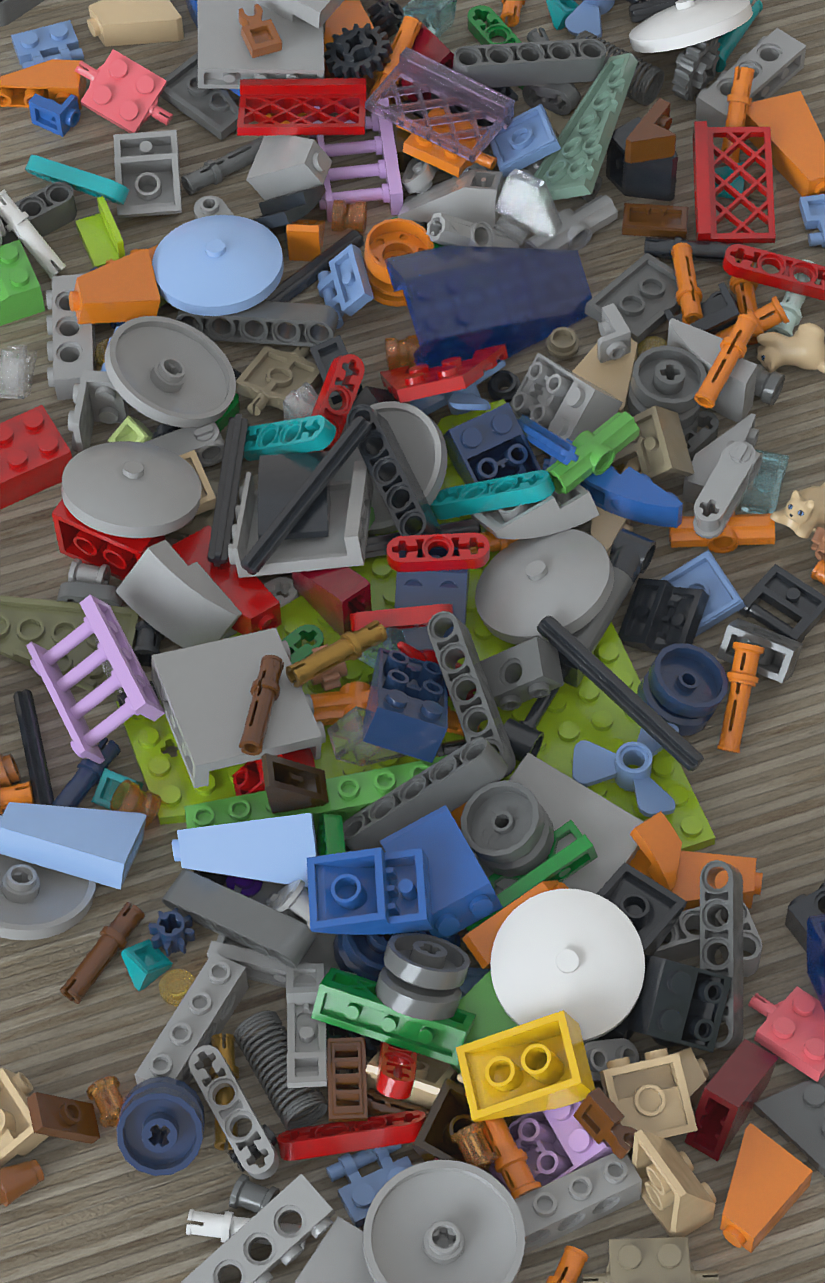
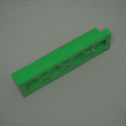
M569 820L554 831V842L550 854L546 857L548 860L526 875L507 877L493 873L488 879L494 891L496 890V883L504 878L518 880L497 895L502 907L505 908L542 881L558 880L563 882L598 856L585 834L582 835L574 822ZM571 833L576 840L556 854L558 841ZM503 908L482 918L481 920L473 923L465 929L469 933L474 928L485 922L487 919L498 913Z
M332 967L319 984L311 1016L312 1019L458 1066L459 1060L456 1047L465 1044L467 1036L474 1025L476 1014L458 1009L453 1017L445 1020L429 1021L412 1018L392 1010L377 998L375 992L377 982Z

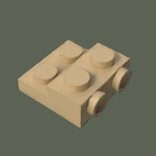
M667 1048L644 1053L645 1061L632 1064L629 1057L619 1058L606 1062L608 1069L599 1072L604 1094L625 1116L621 1121L623 1126L632 1127L637 1131L642 1129L661 1138L697 1131L679 1053L668 1055Z
M0 1068V1168L17 1154L25 1157L49 1137L36 1134L33 1131L27 1097L30 1096L29 1093L33 1090L32 1084L21 1072L16 1074L5 1068Z

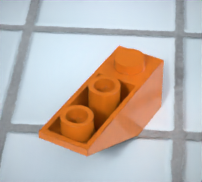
M52 59L0 76V107L29 108L28 101L35 93L47 99H53L62 105L73 94L78 97L79 110H82L81 100L85 95L87 81L86 77L75 72L81 60Z

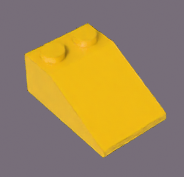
M564 1010L456 1047L471 1118L474 1122L562 1108L584 1100L588 1093L595 1090L579 1023Z

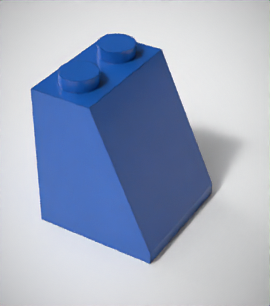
M446 805L380 840L385 853L422 848L428 857L433 930H428L430 935L444 940L503 908L489 879Z

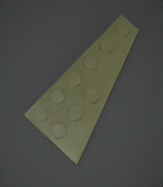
M0 595V655L32 667L30 664L32 657L26 645L33 642L50 650L84 623L86 615L80 603ZM110 606L131 648L135 647L137 639L135 625L140 622L141 617L132 608ZM94 633L57 661L63 676L98 649L97 644L100 642ZM108 660L103 662L79 681L76 686L90 692L112 676L111 671L113 668ZM123 688L117 689L107 699L115 702L118 701L117 695L122 693Z

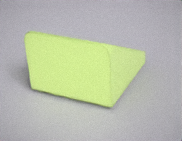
M128 415L107 441L144 443L152 440L153 433L141 421Z

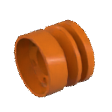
M400 218L384 220L374 225L367 234L364 264L373 292V299L383 305L393 307L408 306L419 301L428 290L434 244L429 235H426L427 230L412 220Z

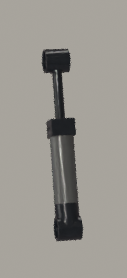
M625 528L618 533L610 551L609 558L614 570V583L611 594L602 610L587 625L572 634L591 653L596 649L639 574H643L649 567L656 550L655 541ZM558 651L563 682L577 688L584 674ZM560 687L551 690V693L545 697L537 698L524 721L509 718L504 724L515 760L522 762L527 753L537 757L544 740V732L536 728Z

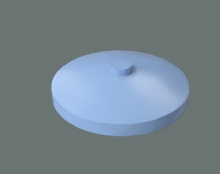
M234 215L206 216L182 224L163 238L157 246L152 259V266L160 295L172 306L187 313L202 316L230 315L254 307L265 300L276 289L284 270L282 248L277 237L264 225L254 220Z

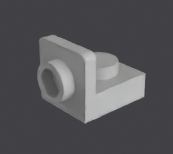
M614 303L602 307V322L598 323L602 337L597 341V357L601 363L619 359L631 352V331Z

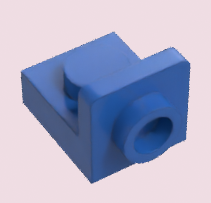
M36 93L28 101L32 123L62 137L71 127L76 126L80 119L81 113L78 97L73 94L62 105L53 99H47Z

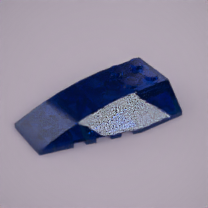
M448 245L391 257L385 260L394 292L400 290L404 292L420 346L413 354L417 365L428 364L429 368L442 366L441 362L452 357H461V361L473 358L476 350L501 344L506 345L508 358L523 349L543 341L554 329L569 327L589 316L585 313L586 303L592 299V295L578 250Z

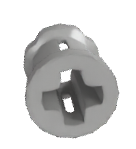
M75 558L69 569L68 582L109 585L110 566L103 564L99 567L84 564L81 559Z

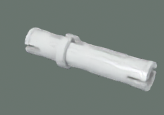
M5 189L0 192V216L7 223L5 227L9 232L12 230L51 279L52 276H55L65 268L66 264L60 260L27 219L29 215L26 211L21 212L8 196Z
M190 1209L187 1220L203 1222L204 1225L187 1224L186 1234L221 1238V1242L225 1243L251 1218L236 1217L234 1212L225 1211V1214L221 1215ZM281 1223V1230L286 1234L296 1233L301 1228V1225ZM258 1240L255 1242L260 1244L271 1245V1243L267 1240ZM306 1240L300 1245L303 1248V1251L305 1248Z

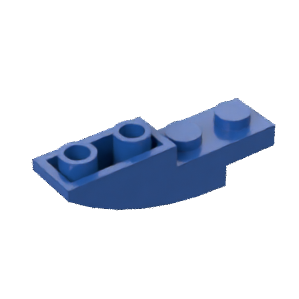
M568 438L566 439V441L572 444L573 441ZM611 465L601 475L596 476L592 473L579 484L590 492L597 507L620 517L662 527L677 528L682 523L683 503L672 492H666L653 483L649 476L637 472L630 466L619 474Z

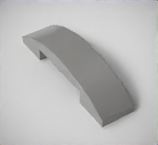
M324 963L298 964L296 968L286 966L287 1088L327 1086L326 1023L311 1018L319 984L325 977Z

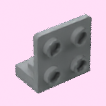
M82 370L80 383L74 384L73 402L76 405L75 410H70L68 414V430L73 431L72 450L80 453L90 448L94 421L106 424L122 423L129 415L128 403L116 391L106 371Z

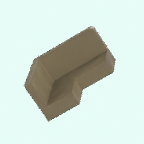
M655 405L633 416L635 423L640 428L639 436L616 454L611 465L618 466L638 456L642 473L649 476L653 483L673 473L687 477L694 474L677 412Z

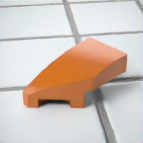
M660 811L631 831L630 836L651 861L652 864L647 871L652 878L666 889L672 891L676 882L682 841L665 815Z

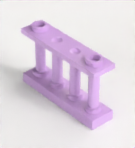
M388 98L376 99V112L371 113V116H366L365 129H372L373 132L378 131L379 136H374V140L325 145L324 135H310V138H316L317 144L329 157L376 152V155H382V160H378V163L329 169L323 184L326 192L319 201L320 210L326 209L328 222H334L333 205L383 200V203H389L391 215H399L403 206V190ZM317 120V121L313 122V124L323 123V122ZM349 120V121H347V122H345V123H355V122ZM379 176L380 179L386 178V183L381 184V187L331 192L330 181Z
M89 595L80 602L86 615L84 623L50 650L33 642L27 644L26 647L32 657L30 660L32 668L42 677L72 738L70 742L72 749L80 758L84 759L86 757L101 764L105 759L97 743L134 714L137 716L141 714L152 721H156L165 714V711L110 605ZM94 633L100 642L97 644L98 649L63 676L57 661ZM108 660L113 668L111 671L112 676L76 703L70 689ZM122 687L127 695L125 704L90 730L83 716Z

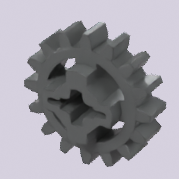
M717 38L687 46L683 53L680 52L676 60L677 67L672 81L675 84L672 89L675 92V96L686 101H693L694 97L698 96L700 90L704 89L710 81H713L720 51H718L720 43Z

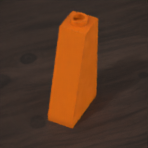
M801 91L752 102L751 106H748L745 127L771 128L772 165L802 197L825 194V141ZM764 137L749 138L758 150L764 145Z
M640 848L629 865L654 880L647 871L652 863ZM681 851L676 882L671 892L687 901L683 911L700 906V874L703 867L710 861H723L739 870L743 879V903L748 909L752 908L753 895H761L763 873L756 872L757 858ZM726 870L719 872L715 877L717 889L724 887L728 882L729 877Z

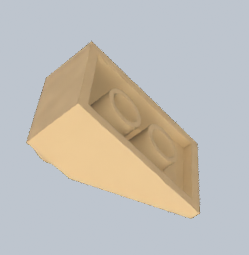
M642 1129L635 1132L632 1164L642 1180L641 1197L669 1237H685L713 1220L716 1197L706 1182L700 1183L693 1173V1164L684 1151L678 1152L671 1141Z

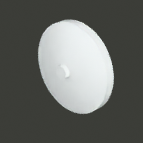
M678 0L675 2L676 5L654 14L637 25L629 33V39L632 49L641 53L663 52L695 45L721 36L747 22L753 15L750 0Z
M556 889L529 898L515 908L503 922L496 935L491 952V977L496 996L504 1011L518 1026L564 1010L579 1023L583 1042L597 1039L621 1024L634 1008L643 986L645 956L636 928L625 913L615 904L589 891Z

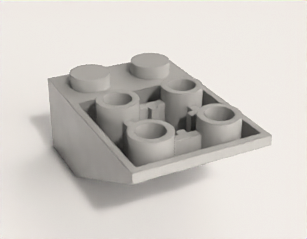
M469 170L462 173L459 177L455 176L430 187L422 194L415 193L408 196L403 203L398 218L412 220L422 226L425 225V222L429 223L433 214L441 212L473 223L486 222L495 228L501 211L503 172Z
M537 353L516 394L513 396L510 406L517 419H520L522 415H526L564 440L568 438L574 441L583 431L589 430L594 432L618 412L623 402L546 356Z

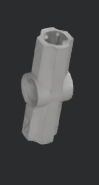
M599 195L575 211H572L570 208L564 209L553 218L549 227L525 241V249L530 259L536 265H543L569 248L572 251H578L586 246L593 233L618 219V211L612 199L607 195Z
M440 212L433 214L431 221L427 223L426 235H429L432 242L454 248L460 255L474 254L503 264H509L513 262L514 257L519 252V242L516 241L514 235L495 230L486 222L473 223Z

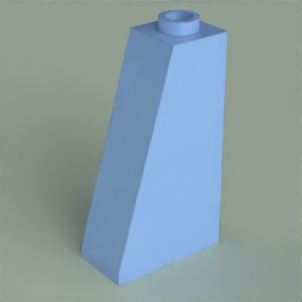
M9 802L3 815H0V854L121 890L143 841L147 815L136 812Z
M312 813L177 830L178 839L172 840L175 862L181 861V867L184 869L289 885L301 879L305 882V888H308L307 858L318 856Z

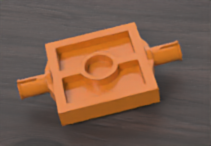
M434 106L428 115L418 122L404 115H401L397 120V128L411 133L404 142V153L456 177H459L467 167L475 163L489 170H493L497 163L496 157L481 151L489 141L490 130L437 106Z

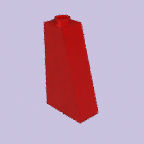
M209 525L171 546L188 566L198 562L242 613L231 627L232 629L245 635L277 628L282 625L280 602L256 576L239 578L236 564L231 565L229 558L228 562L221 564L220 567H215L214 563L208 562L207 555L212 529Z

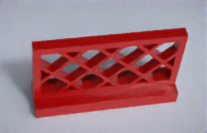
M366 78L240 79L237 136L365 135L367 112ZM336 112L339 115L332 117L329 114ZM269 113L275 114L274 116H272V117H270V118L267 117V116H265V115H267V114H269ZM300 113H305V114H307V115H305V116H303V117H299V116H298V114H300ZM286 120L290 122L289 124H280ZM317 120L323 122V123L313 124V122H315V121H317ZM351 120V121H353V122H355V123H345V122ZM253 121L258 122V124H249V123H251V122H253Z
M694 121L692 143L696 241L775 243L771 128L707 127V121ZM750 137H764V145L756 152L744 143ZM713 138H727L733 144L726 151L722 152L713 144ZM738 148L750 157L741 166L729 157ZM722 162L734 170L725 180L714 171ZM754 162L765 169V173L757 180L745 171ZM739 175L751 184L742 194L730 185ZM756 189L766 197V201L759 208L747 199ZM723 190L735 198L727 208L716 201V196ZM739 204H742L752 212L743 222L731 213ZM758 217L768 225V233H755L748 225ZM726 218L737 228L731 233H717V224Z

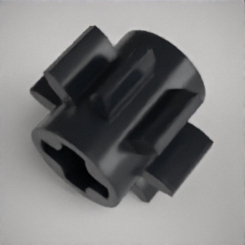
M378 0L367 9L370 14L369 19L374 28L380 26L381 31L386 32L388 38H391L399 31L401 21L405 15L403 9L396 1L389 0L386 3L385 0Z

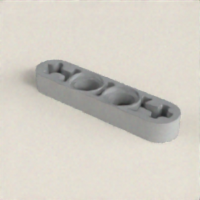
M211 1045L198 1047L189 1058L190 1071L238 1160L251 1177L257 1180L270 1178L279 1167V1157L252 1106L219 1050ZM209 1057L213 1061L212 1067L219 1076L218 1078L212 1080L211 1076L203 1068V1060ZM221 1088H233L235 1095L229 1104H216L215 1097ZM242 1118L251 1120L252 1129L249 1134L244 1137L233 1135V1126L238 1120ZM253 1144L256 1145L263 1156H266L264 1158L265 1165L261 1168L254 1164L256 1162L255 1157L248 1148Z

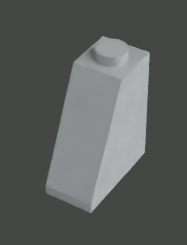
M292 135L264 136L246 180L264 200L323 185L332 160L313 139Z

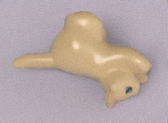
M805 323L799 325L798 330L791 337L777 332L760 334L757 336V341L761 344V346L757 347V359L770 373L783 365L796 366L805 370L818 369L820 372L825 373V332L816 324Z
M825 482L821 486H811L800 491L795 490L786 507L773 512L770 518L777 523L790 527L796 535L802 538H808L812 532L815 533L817 527L825 529Z

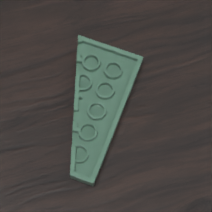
M632 53L609 57L557 138L561 149L544 158L521 194V197L528 205L592 194L638 63Z

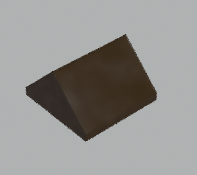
M446 1078L412 1147L425 1162L433 1161L434 1158L460 1161L488 1172L495 1157L493 1150L479 1122L472 1121L468 1100L465 1096V1088ZM514 1116L504 1117L508 1128Z

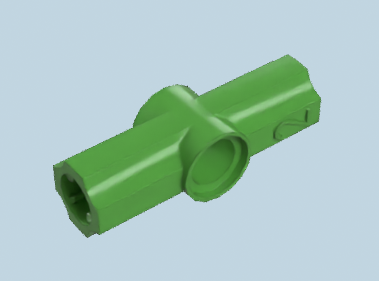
M626 411L623 413L617 412L594 432L586 430L580 433L572 442L577 447L575 454L579 456L576 462L571 460L568 465L557 460L546 469L555 485V492L559 495L561 493L567 494L592 473L596 476L604 473L613 463L616 454L639 436L640 428L635 423L634 418Z

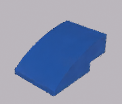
M379 847L307 858L310 930L312 932L372 935L433 930L428 857L422 848L384 853L383 849Z

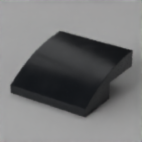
M320 185L260 202L259 207L262 215L251 220L264 225L268 229L293 223L308 214L318 204L326 192L325 186Z
M638 578L618 633L622 644L659 654L663 648L672 644L688 643L692 645L709 595L703 589L674 587L667 580Z

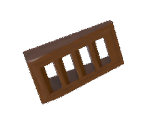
M365 1038L327 1039L329 1122L368 1121ZM358 1069V1073L335 1074V1070ZM359 1085V1089L336 1090V1086ZM359 1100V1105L336 1106V1101Z

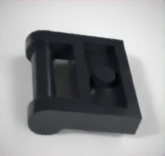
M775 564L742 599L745 607L737 611L746 618L749 616L777 634L802 643L805 636L825 615V596ZM761 600L765 601L797 622V625L794 628L759 606L758 603Z

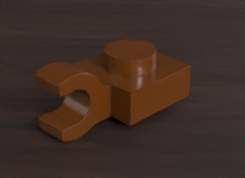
M599 1087L588 1093L573 1116L599 1145L606 1141L618 1158H625L630 1149H633L634 1133L637 1130L621 1124L625 1116Z

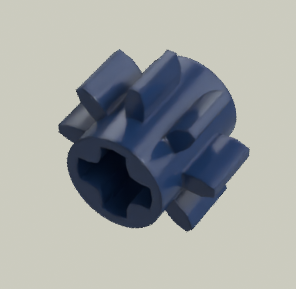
M176 907L173 911L164 913L158 911L159 918L157 923H149L148 925L150 934L153 935L151 939L153 948L162 947L166 951L167 957L171 953L180 951L185 954L187 942L196 940L195 931L191 929L193 926L191 915L183 918Z

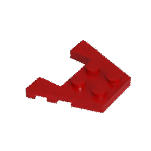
M501 344L476 350L473 358L461 361V357H452L441 362L442 366L429 368L428 364H421L410 368L408 365L381 371L380 376L383 386L387 387L389 392L392 391L393 396L400 403L466 389L484 376L483 371L496 367L498 365L497 360L507 359L508 353L506 345Z

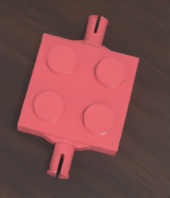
M114 49L105 63L97 70L82 60L79 62V66L77 65L75 72L91 80L89 89L81 100V105L128 133H138L142 124L150 119L151 116L166 126L170 123L169 120L171 121L173 114L158 106L159 97L167 85V80Z
M798 986L785 1000L775 1005L759 995V993H756L751 998L748 1006L767 1018L756 1031L754 1041L818 1082L825 1074V1004Z

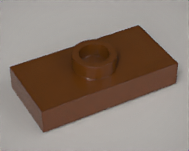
M624 203L622 235L667 238L681 236L683 239H686L689 207Z
M35 1092L27 1097L34 1133L89 1144L100 1139L93 1103Z

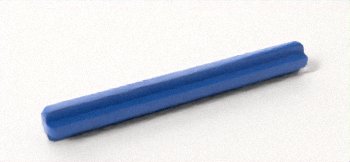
M522 415L520 419H517L527 441L565 465H568L571 460L574 462L578 460L579 456L575 454L577 447L526 415Z

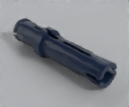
M108 738L102 739L98 747L105 761L98 764L88 758L82 759L77 765L78 771L57 796L52 806L77 808L95 784H99L104 768L107 769L116 756L119 755L121 752L120 747L113 740H110L106 745Z

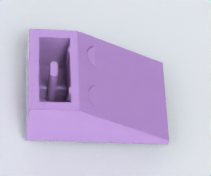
M583 1100L562 1108L524 1114L509 1126L510 1133L518 1149H523L528 1155L526 1162L535 1181L541 1182L542 1186L613 1153L606 1141L599 1145L573 1116ZM494 1157L489 1170L492 1176L509 1191L502 1174L495 1171L494 1161L496 1158Z

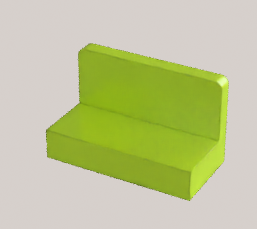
M104 196L97 198L99 214L75 221L77 231L93 268L106 265L107 260L113 259L115 261L126 256L123 239Z

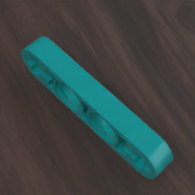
M33 154L30 156L25 167L28 173L52 183L65 182L73 190L97 198L104 196L106 201L119 205H124L130 189L111 179Z
M322 415L249 426L243 458L247 461L259 460L260 456L319 451L326 448L333 441L336 427Z
M537 470L442 489L430 507L436 519L455 518L539 502L553 494L555 485L548 471Z

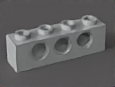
M776 28L768 36H763L750 52L742 54L734 66L728 71H723L711 86L699 92L696 98V119L707 121L708 127H725L729 106L727 96L731 94L736 66H739L740 69L742 66L755 70L750 94L752 102L770 98L804 68L806 45L779 28Z
M83 274L52 276V290H46L48 310L52 309V315H47L46 317L48 335H53V341H47L48 360L53 361V367L47 368L49 387H55L57 400L73 399L74 384L80 383L82 370L96 371L95 323L78 324L76 312L71 311L69 306V292L74 291L77 277Z
M212 952L135 1073L137 1084L149 1078L167 1076L183 1081L187 1085L193 1078L189 1068V1058L192 1052L203 1045L212 1046L211 1037L221 1033L249 988L246 967Z
M614 1153L609 1154L514 1199L524 1223V1255L640 1200L642 1180L628 1155L620 1159Z
M301 1173L181 1283H221L222 1272L228 1267L240 1269L242 1274L240 1283H269L274 1278L270 1272L281 1262L287 1266L303 1252V1248L300 1245L309 1236L313 1235L317 1239L332 1226L334 1222L330 1217L335 1214V1211ZM288 1213H297L302 1218L301 1228L293 1234H286L281 1230V1220ZM258 1240H267L272 1246L271 1255L264 1261H255L251 1256V1247Z

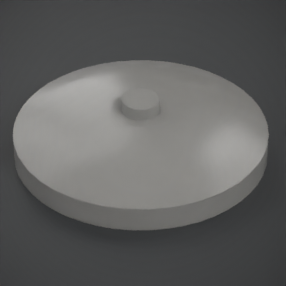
M143 316L131 319L115 331L106 348L105 367L116 391L137 411L160 423L181 428L206 426L221 418L234 398L236 379L226 355L205 334L178 320L160 316Z
M389 401L370 405L371 408L388 421L429 505H431L441 489L447 469V447L439 427L423 411L407 403ZM345 423L342 434L348 428L347 423ZM358 447L330 482L352 480L354 461L363 460ZM372 478L374 489L371 507L374 509L375 521L370 527L368 534H386L397 531L398 529Z
M118 441L95 445L75 455L64 469L61 494L63 502L70 513L90 528L109 535L125 538H151L174 532L194 518L200 506L201 481L194 468L186 460L167 449L141 442Z
M568 529L549 536L519 539L500 551L484 569L476 588V607L487 629L494 636L505 642L518 645L536 636L549 642L537 631V626L546 616H553L571 634L583 628L606 604L613 588L614 570L604 546L593 536L579 530Z
M0 854V937L11 940H38L67 931L80 922L89 911L95 895L96 882Z
M434 1160L408 1167L392 1177L373 1199L367 1212L363 1230L364 1257L367 1268L375 1283H514L521 1268L525 1248L524 1223L520 1210L509 1191L486 1171L471 1164L453 1160Z

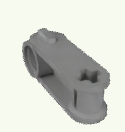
M215 422L197 428H181L144 442L167 449L178 456L195 450L203 468L221 462L225 446L224 439Z
M729 441L716 467L695 501L693 527L696 534L702 538H715L723 532L748 486L754 481L760 469L763 454L755 451L754 447L748 442Z
M299 879L289 885H285L276 894L272 893L265 901L268 903V907L293 917L310 928L308 889L305 888V882Z

